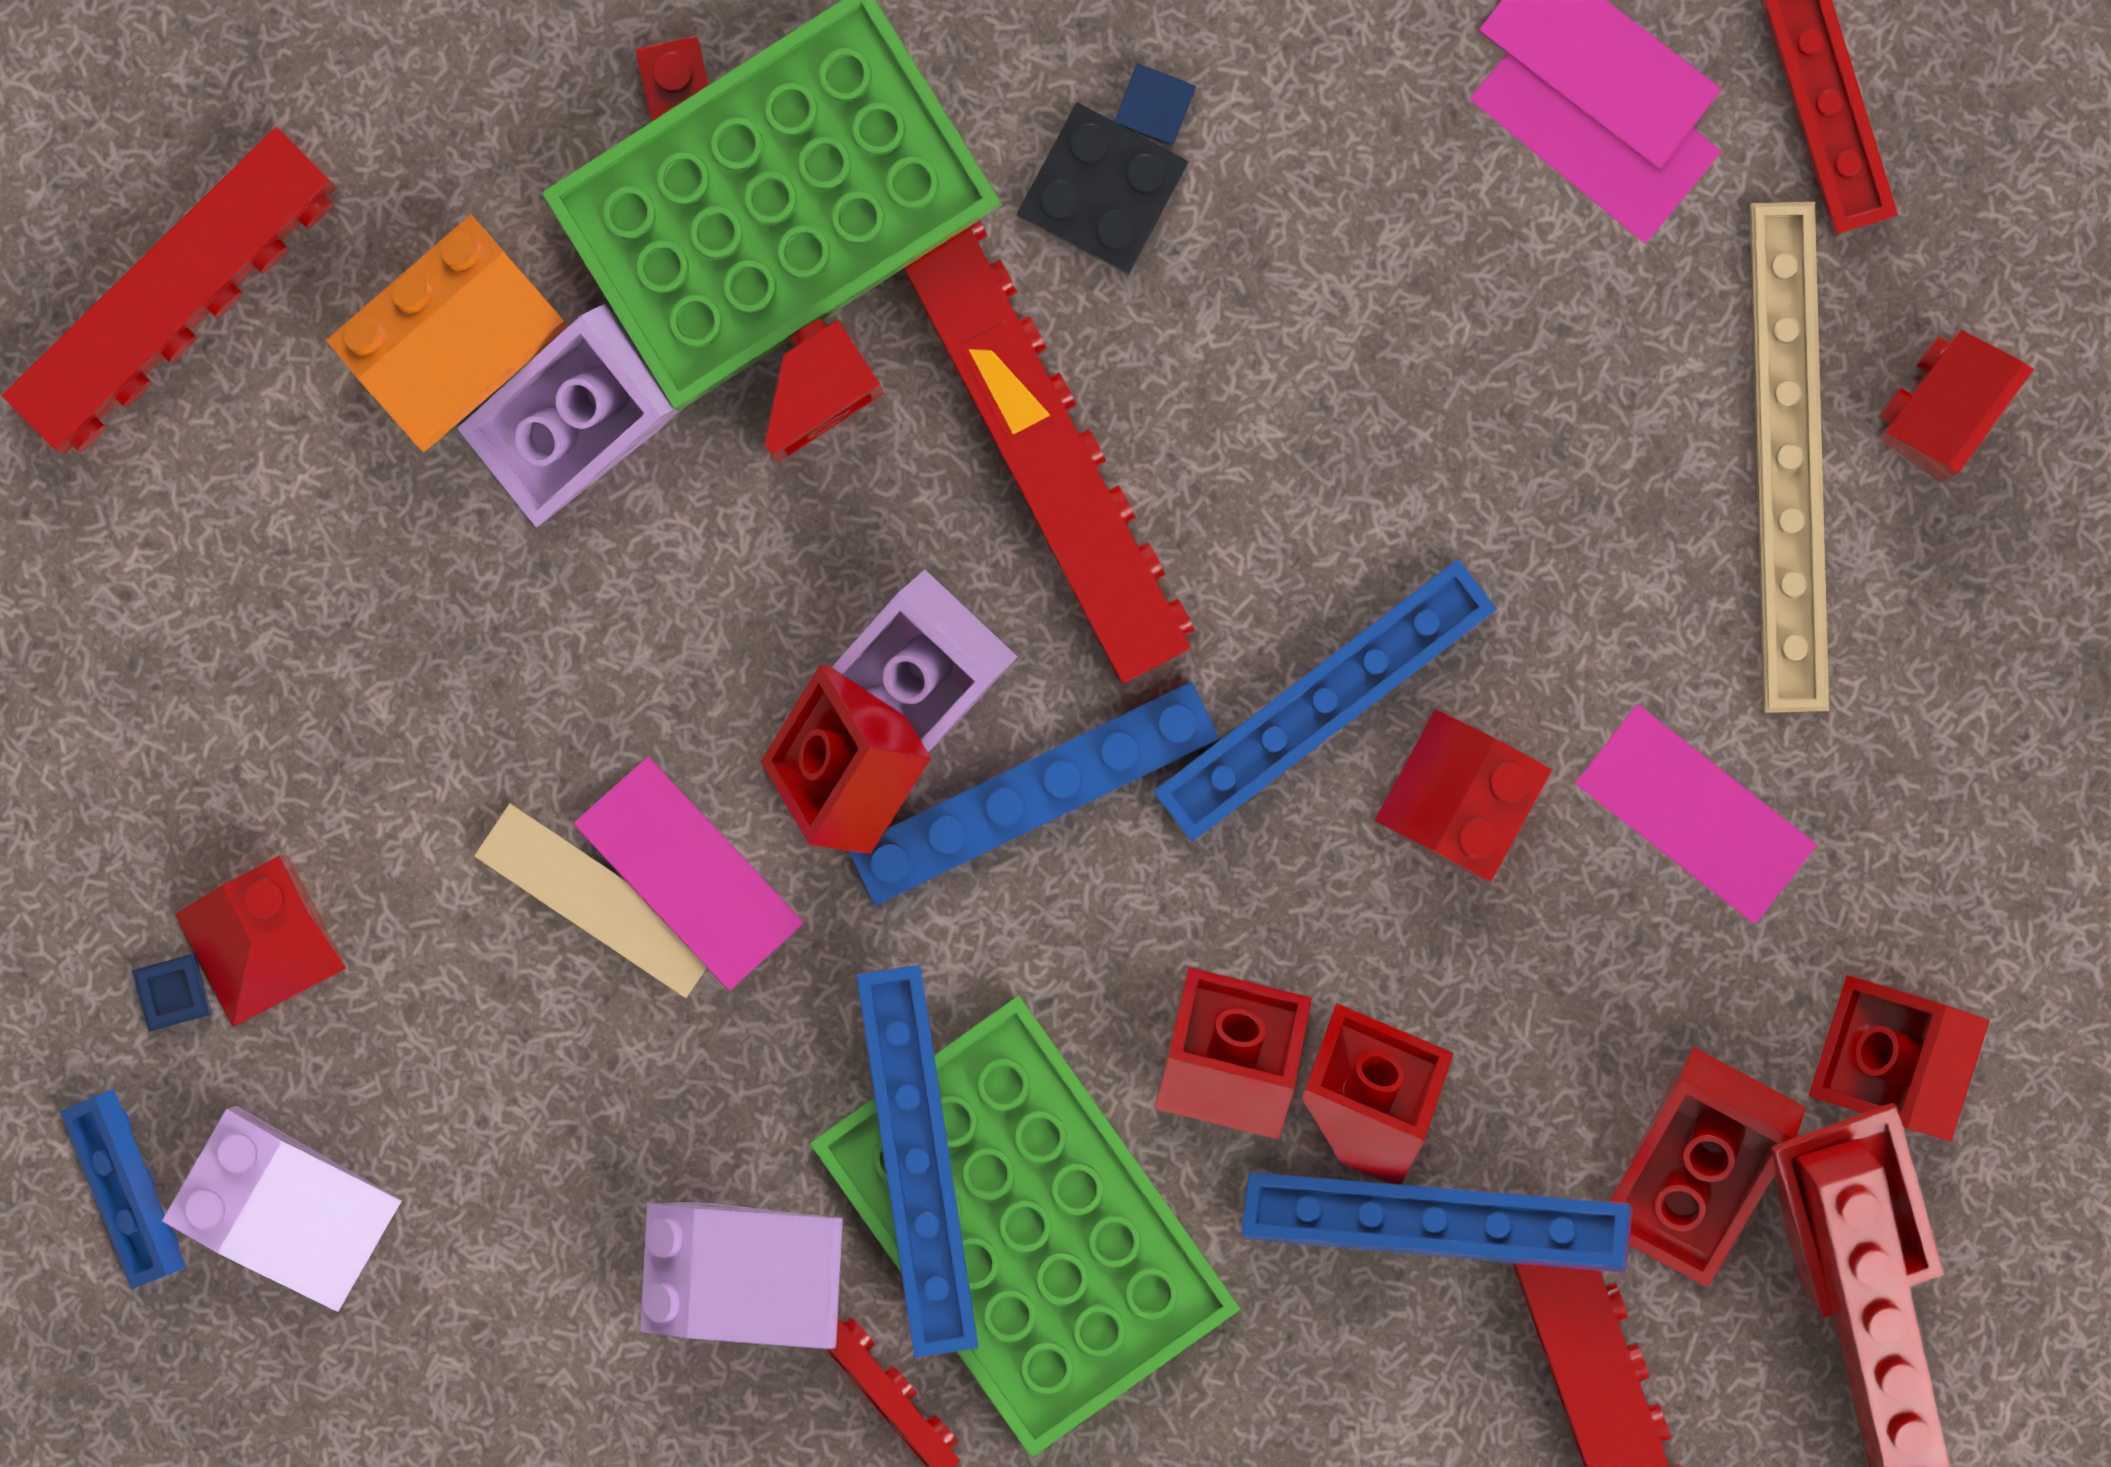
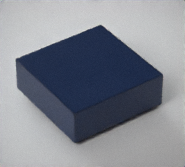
M1137 63L1114 122L1137 134L1173 147L1196 86Z
M195 953L132 970L148 1032L212 1015Z

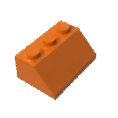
M470 214L326 341L355 377L424 453L548 346L568 325L488 232Z

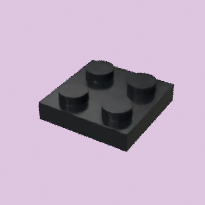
M1076 102L1019 208L1017 216L1129 275L1189 161Z

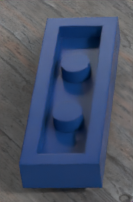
M112 1089L60 1111L131 1289L186 1268L179 1251V1242L174 1230L162 1221L165 1214L155 1191L153 1176L143 1162L131 1132L130 1119L126 1111L121 1107L115 1090Z

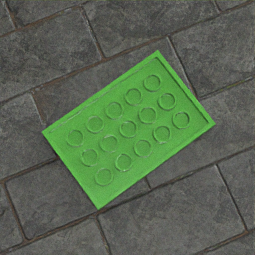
M877 0L839 1L542 192L666 397L677 411L682 410L781 347L802 328L820 318L822 320L1003 205Z
M1018 995L934 1055L979 1345L978 1348L957 1351V1353L1032 1458L1237 1313L1241 1308L1023 999ZM874 1097L810 1142V1145L901 1272Z

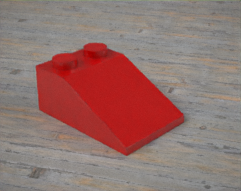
M1693 1046L1608 1201L1630 1204L1633 1209L1629 1246L1708 1288L1776 1174L1771 1147L1797 1137L1806 1107Z
M1894 1103L1771 1147L1785 1233L1800 1284L1823 1318L1834 1314L1797 1160L1798 1156L1859 1138L1883 1169L1909 1287L1944 1275L1898 1110Z

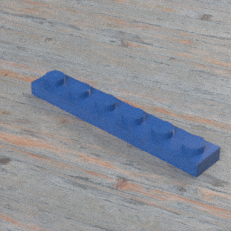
M1457 559L1154 790V794L1190 841H1195L1496 611L1497 608L1461 561Z
M1191 681L886 829L871 854L849 851L876 906L1220 738Z
M921 964L856 974L914 1358L975 1349L979 1345Z
M1249 1172L1241 1235L1246 1240L1626 1273L1633 1209L1630 1204Z

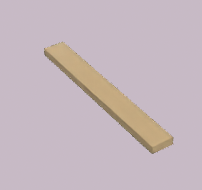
M1815 202L1751 203L1749 205L1763 713L1829 711Z

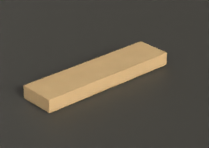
M509 803L474 855V857L684 998H688L707 969L621 876L512 803Z

